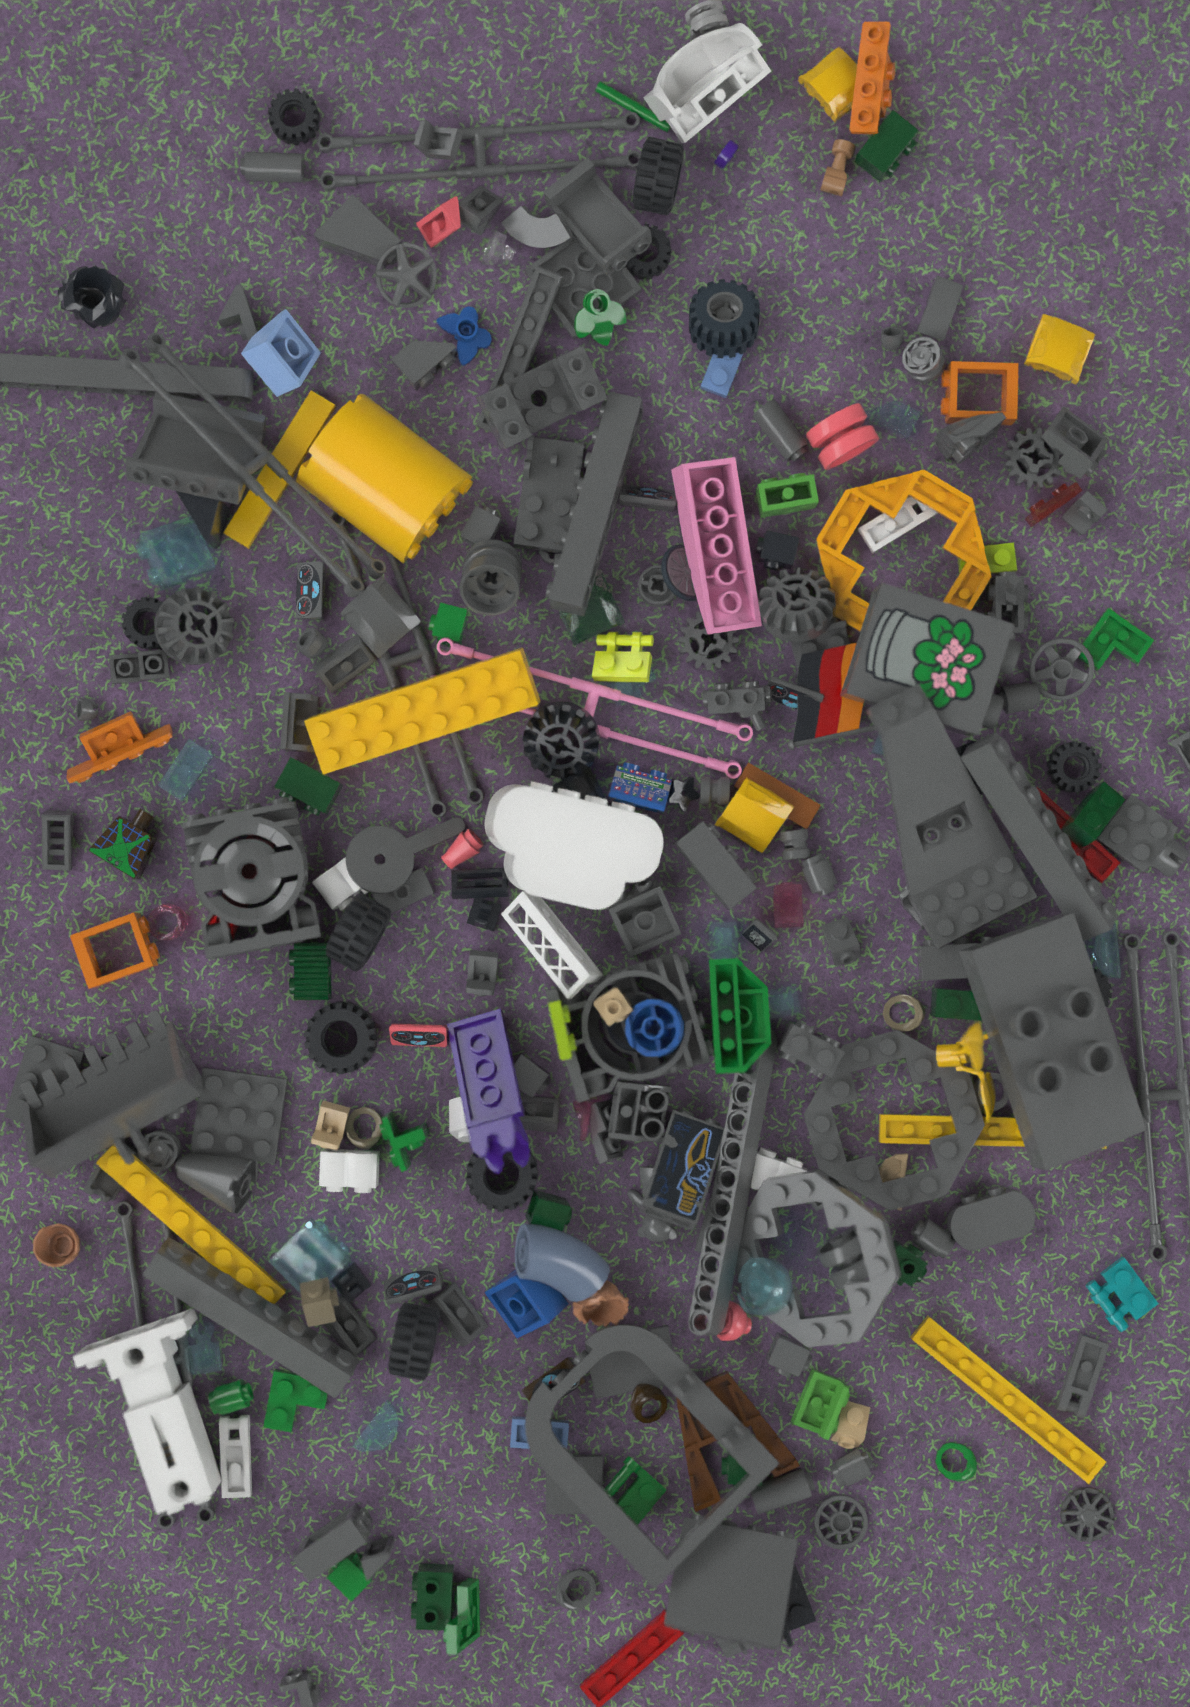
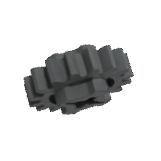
M1027 428L1024 431V436L1018 432L1014 436L1015 441L1010 440L1006 445L1010 450L1005 451L1002 455L1004 458L1009 459L1003 464V468H1010L1011 470L1007 475L1008 479L1015 476L1017 478L1015 485L1018 486L1024 482L1026 490H1029L1033 484H1035L1037 490H1040L1043 487V481L1046 485H1051L1054 482L1052 477L1058 478L1061 474L1057 468L1063 467L1058 463L1059 457L1063 453L1051 448L1047 444L1046 440L1042 438V428H1038L1035 434L1032 433L1030 428ZM1031 442L1028 449L1022 448L1018 450L1022 444ZM1031 454H1035V459L1039 460L1036 464H1033V459L1029 457ZM1017 464H1019L1022 467L1024 473L1019 469ZM1049 468L1046 474L1037 476L1039 469Z
M697 611L695 613L696 620L688 617L686 623L689 627L680 628V632L685 637L678 638V643L684 644L685 647L681 648L679 652L680 654L687 653L689 656L685 662L688 664L694 660L696 662L695 669L697 670L701 664L705 665L706 672L710 671L711 665H715L720 670L721 661L723 660L729 664L731 659L728 654L735 655L737 652L732 647V644L739 643V638L732 637L737 630L725 632L727 642L721 639L719 633L712 634V641L716 644L711 643L706 651L703 652L704 640L701 637L706 638L708 634L706 628L702 630L695 629L696 626L704 623L701 613ZM690 639L696 642L699 649L697 654L694 653L690 646ZM712 652L722 653L716 658L706 659L707 655Z

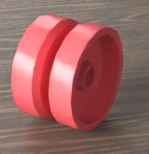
M860 403L850 405L832 414L807 432L806 437L812 448L825 447L818 456L825 470L835 468L856 457L879 440V436L873 426H861L866 420L867 414Z

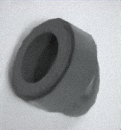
M308 628L298 637L296 648L307 658L313 659L325 651L328 642L326 637L317 629Z

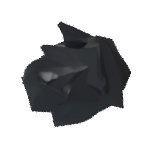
M96 265L90 268L88 266L79 267L69 274V279H62L63 286L58 289L61 309L72 312L76 320L85 321L92 328L100 325L106 327L115 322L126 303L122 296L125 284L107 269H100Z

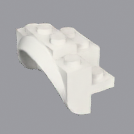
M737 23L703 34L684 45L664 64L653 90L643 98L658 120H666L681 143H686L768 75L771 70L757 50L762 46L759 39L747 26Z

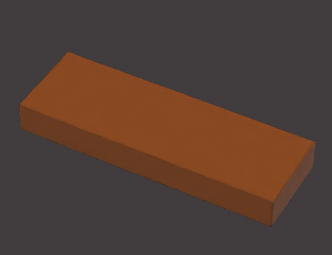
M749 762L734 785V788L739 790L747 777L764 788L771 790L794 806L787 819L804 829L808 828L821 806Z

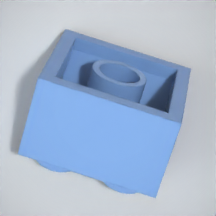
M285 309L251 337L241 354L276 397L302 385L321 352Z

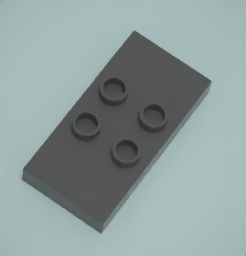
M1074 913L1057 914L959 951L1033 1168L1049 1170L1147 1130Z

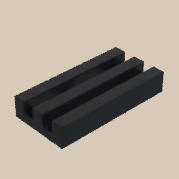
M504 868L451 870L452 899L509 897L508 878ZM498 877H502V880L475 879V878H498ZM457 879H475L474 881L457 882Z

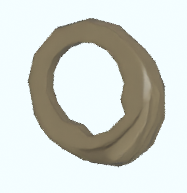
M900 994L890 998L885 1003L883 1016L886 1024L892 1029L906 1032L914 1030L921 1024L926 1011L921 1002L913 996ZM896 1002H906L908 1005L914 1006V1019H910L907 1023L902 1024L894 1022L889 1014L891 1006Z
M367 1107L354 1110L349 1115L346 1124V1134L350 1142L364 1150L370 1149L377 1144L382 1136L379 1124H382L380 1115L374 1109ZM361 1114H369L375 1119L376 1127L371 1138L359 1139L358 1134L354 1131V1121Z

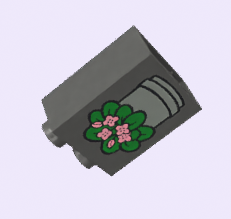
M880 583L873 590L840 696L875 706L919 684L944 729L965 736H977L980 734L981 727L993 730L998 722L1004 697L992 693L999 672L1011 675L1020 654L1021 642L1010 639L1014 627L1012 623L892 585Z

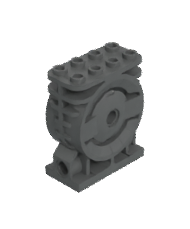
M288 797L272 800V805L264 807L260 803L244 805V810L238 812L232 811V808L215 811V816L206 817L203 814L190 815L186 817L187 822L181 824L184 830L185 845L188 851V861L191 867L196 894L209 912L201 924L206 959L213 960L323 938L316 904L304 896L308 881V864L297 805L295 802H290ZM241 835H259L269 839L277 847L291 845L293 850L276 853L268 844L255 839L240 840L234 842L223 851L217 865L205 867L206 861L214 860L217 852L226 842ZM248 864L256 865L258 869L256 877L251 880L245 879L242 875L243 868ZM298 875L297 881L284 884L283 889L274 900L258 908L246 909L236 907L228 903L221 896L210 898L208 894L209 892L223 890L227 896L237 902L256 904L271 897L278 889L282 878ZM300 899L309 904L296 907ZM290 913L293 931L269 935L266 933L265 926L281 920ZM215 916L220 918V922L210 924ZM230 923L241 927H257L258 934L254 938L233 942Z
M674 952L612 971L602 977L592 988L586 984L582 989L590 992L587 999L583 998L581 990L572 999H567L559 987L545 991L548 1003L560 1000L562 1006L567 1005L568 1011L584 1007L581 1026L583 1036H574L575 1044L577 1046L578 1044L585 1043L589 1054L599 1066L581 1071L576 1051H571L572 1058L565 1060L578 1103L611 1092L618 1078L629 1081H643L710 1062L709 1056H713L714 1053L708 1037L703 1038L701 1029L706 1028L701 1011H695L693 1001L697 1000L694 986L692 983L687 984L684 974L689 973L685 956L679 957L678 953ZM634 976H641L645 988L659 994L665 1002L672 1004L680 1012L684 1021V1036L680 1045L671 1053L664 1055L665 1060L660 1063L658 1057L645 1056L629 1044L625 1033L627 1018L610 1026L604 1020V1031L609 1042L619 1051L633 1056L636 1070H630L627 1058L614 1053L603 1041L599 1030L600 1013L594 1006V1001L607 993L606 986L610 983L612 989L617 987L622 994H626L633 1010L640 1002L648 999L657 1000L648 993L638 991ZM576 982L567 985L571 988ZM567 1022V1023H565V1024H566V1029H567V1034H571L570 1029H569V1025H568V1022ZM607 1072L613 1074L610 1083L608 1082L606 1076Z

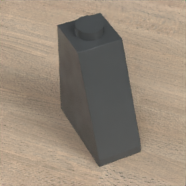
M353 194L314 233L316 242L321 247L377 266L380 257L388 248L402 243ZM396 250L385 258L381 268L384 269L388 264L394 265L398 261Z

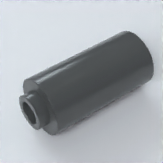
M246 152L245 158L241 157L240 159L241 175L246 176L247 181L303 183L305 175L303 153Z
M775 399L767 402L753 414L754 420L786 461L792 459L796 462L808 452L805 447L809 443Z
M800 1469L762 1482V1485H757L751 1491V1495L759 1515L812 1497L811 1491L815 1490V1485L811 1474H805L804 1470Z

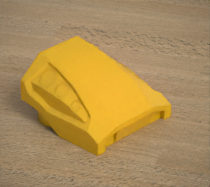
M838 47L813 69L799 76L798 82L801 85L804 84L807 93L821 103L820 106L824 107L825 113L834 122L852 110L857 64L845 51Z
M1043 314L1024 364L1027 366L1031 365L1037 370L1051 372L1062 380L1070 381L1072 379L1071 383L1077 384L1095 334L1062 319Z
M746 777L725 811L715 822V826L726 830L755 850L763 853L794 806L771 790Z

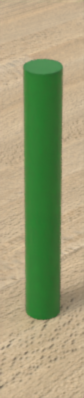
M601 81L598 83L595 92L628 111L636 113L639 117L663 131L669 132L671 127L666 120L659 121L652 110Z

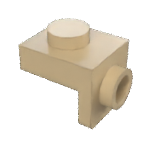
M614 987L594 1001V1006L608 1026L615 1022L623 1021L633 1011L630 1000L617 987Z
M323 1100L311 1143L319 1145L324 1149L338 1150L345 1134L350 1108Z
M848 1401L847 1405L842 1407L838 1416L839 1425L836 1432L832 1434L831 1440L838 1442V1445L843 1448H858L865 1440L870 1407Z

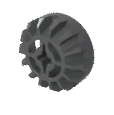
M796 567V572L788 574L786 569L781 570L778 578L771 576L767 579L766 587L760 590L759 611L761 622L769 633L781 640L803 642L814 639L824 633L834 620L836 612L835 592L831 589L830 581L824 577L819 578V573L815 570H810L808 574L803 572L802 567ZM802 582L801 584H792L790 586L785 585L787 583ZM807 584H811L814 587L816 598L809 595V590L806 587Z
M200 587L182 589L169 596L159 607L155 618L156 638L163 651L175 661L186 665H202L215 660L227 650V646L234 636L232 634L234 618L230 616L228 604L222 602L215 592H208ZM192 605L204 606L211 610L212 613L206 615L202 612H195ZM215 616L217 631L213 637L209 632L211 628L210 619ZM179 618H181V620H182V621H181V624H180V630H179ZM198 621L200 626L197 630L193 631L190 626L194 624L193 622ZM184 637L190 640H196L198 644H193L187 641Z

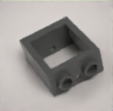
M355 1503L300 1542L293 1560L308 1582L317 1578L367 1542L373 1521L369 1512L364 1507L360 1509L357 1503Z

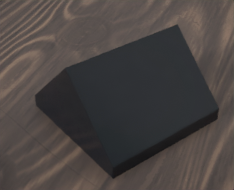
M176 491L204 540L214 549L220 547L230 508L220 500Z

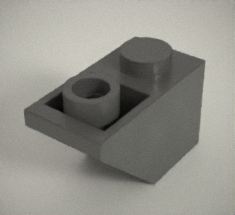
M411 341L391 360L398 372L415 390H418L420 387L423 389L428 387L434 381V375L441 368L446 370L456 361L457 350L453 343Z

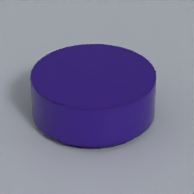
M730 140L718 155L714 164L724 169L738 150V145Z

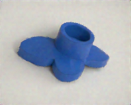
M469 306L463 308L460 315L451 313L437 319V325L442 330L455 336L454 338L457 340V355L462 366L467 365L476 357L477 348L486 349L492 342L490 333L484 328H478L477 311Z

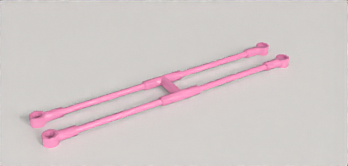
M447 637L440 639L437 643V650L442 655H449L451 653L479 660L494 657L474 651V648L454 643V641ZM442 642H449L451 649L444 651L441 648ZM530 667L532 675L570 685V688L587 692L588 696L584 709L592 717L594 716L600 696L614 701L622 700L716 727V730L736 735L741 741H748L753 736L752 727L747 723L738 725L721 719L718 721L626 695L621 693L620 690L580 680L575 677L571 679ZM527 708L519 712L532 715L537 709ZM597 725L600 737L613 738L704 764L705 767L726 773L732 779L738 778L742 772L740 763L735 760L726 762L712 757L704 758L610 731V728ZM744 727L750 730L749 735L745 737L739 734L740 729ZM736 765L738 771L735 774L729 773V766Z

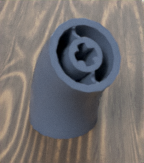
M521 1224L518 1230L515 1245V1265L520 1279L533 1280L549 1285L572 1302L582 1301L594 1295L607 1280L610 1272L609 1264L595 1250L578 1238L555 1228L535 1224Z

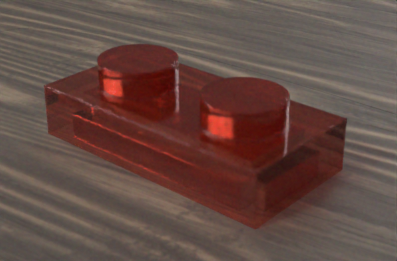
M1077 482L1069 487L1064 483L1052 492L1054 497L1045 503L1041 499L1029 508L1031 514L1025 520L1032 528L1075 498L1083 490Z

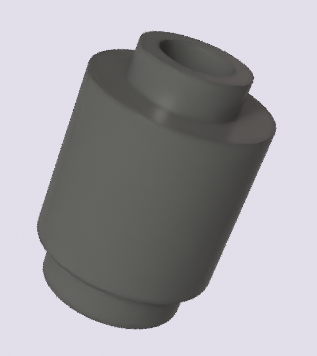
M820 853L801 862L804 867L801 870L812 894L818 892L819 897L835 891L833 885L837 884L838 881L828 858L824 859L823 854Z
M928 1218L924 1221L919 1220L911 1231V1235H913L912 1242L935 1257L940 1256L944 1259L951 1252L955 1244V1240L951 1237L950 1232Z
M856 1449L835 1460V1464L831 1465L830 1469L841 1488L845 1485L849 1487L872 1475L869 1469L873 1468L874 1465L866 1451L861 1453L859 1449Z

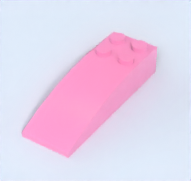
M736 458L681 464L671 469L685 552L707 634L762 626Z

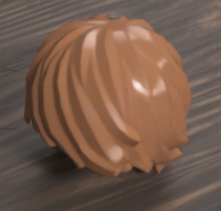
M606 1280L594 1295L585 1300L573 1302V1314L585 1325L589 1320L598 1327L603 1324L604 1327H607L610 1322L618 1325L619 1320H622L628 1313L629 1299L627 1297L624 1298L616 1285Z

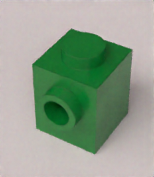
M440 602L437 615L432 614L428 630L432 631L434 639H438L437 643L440 639L447 637L454 641V643L461 645L469 612L467 609ZM444 641L441 643V646L451 648L449 642Z
M352 1552L332 1566L327 1576V1579L351 1602L373 1579L372 1576L366 1581L361 1563L363 1555L358 1552L356 1554Z

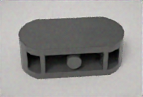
M999 1185L989 1188L988 1194L977 1196V1193L962 1196L960 1198L961 1202L955 1203L950 1208L946 1224L951 1237L961 1247L969 1251H975L1027 1235L1034 1225L1035 1211L1032 1203L1025 1195L1015 1189Z

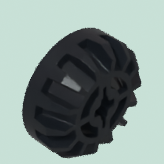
M564 701L548 703L537 709L529 718L522 738L524 744L523 752L525 757H528L531 761V767L534 770L539 769L547 778L555 776L560 777L561 780H567V777L574 773L578 777L594 763L600 744L599 729L594 718L581 706ZM560 738L565 740L562 746L557 745ZM540 744L547 746L548 752L553 756L552 761L545 758ZM568 755L575 757L568 763L556 764L557 758H565Z

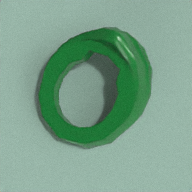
M949 1442L943 1444L936 1453L935 1463L937 1469L945 1478L959 1482L966 1481L975 1475L977 1470L976 1457L973 1451L966 1445ZM956 1449L963 1454L968 1462L962 1473H953L944 1468L942 1456L945 1451Z

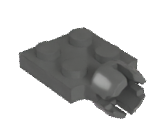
M1134 795L1130 796L1097 839L1102 845L1142 874L1149 867H1153L1165 876L1171 877L1180 869V865L1189 856L1188 849L1179 844L1174 838L1178 827Z

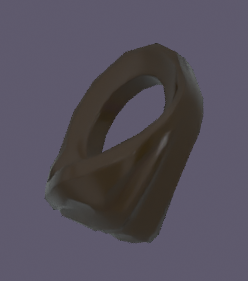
M638 1384L631 1396V1412L640 1422L652 1423L665 1414L667 1398L658 1387L651 1384ZM651 1399L660 1401V1408L655 1414L651 1416L642 1415V1405Z

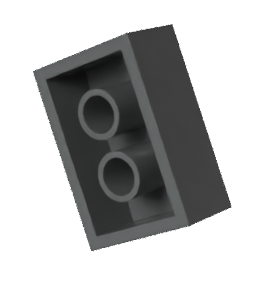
M702 821L674 845L725 909L731 910L757 889L753 884L757 879L747 867L741 869L736 862L739 857L729 845L724 847L720 843L718 838L721 835L710 822L706 825Z

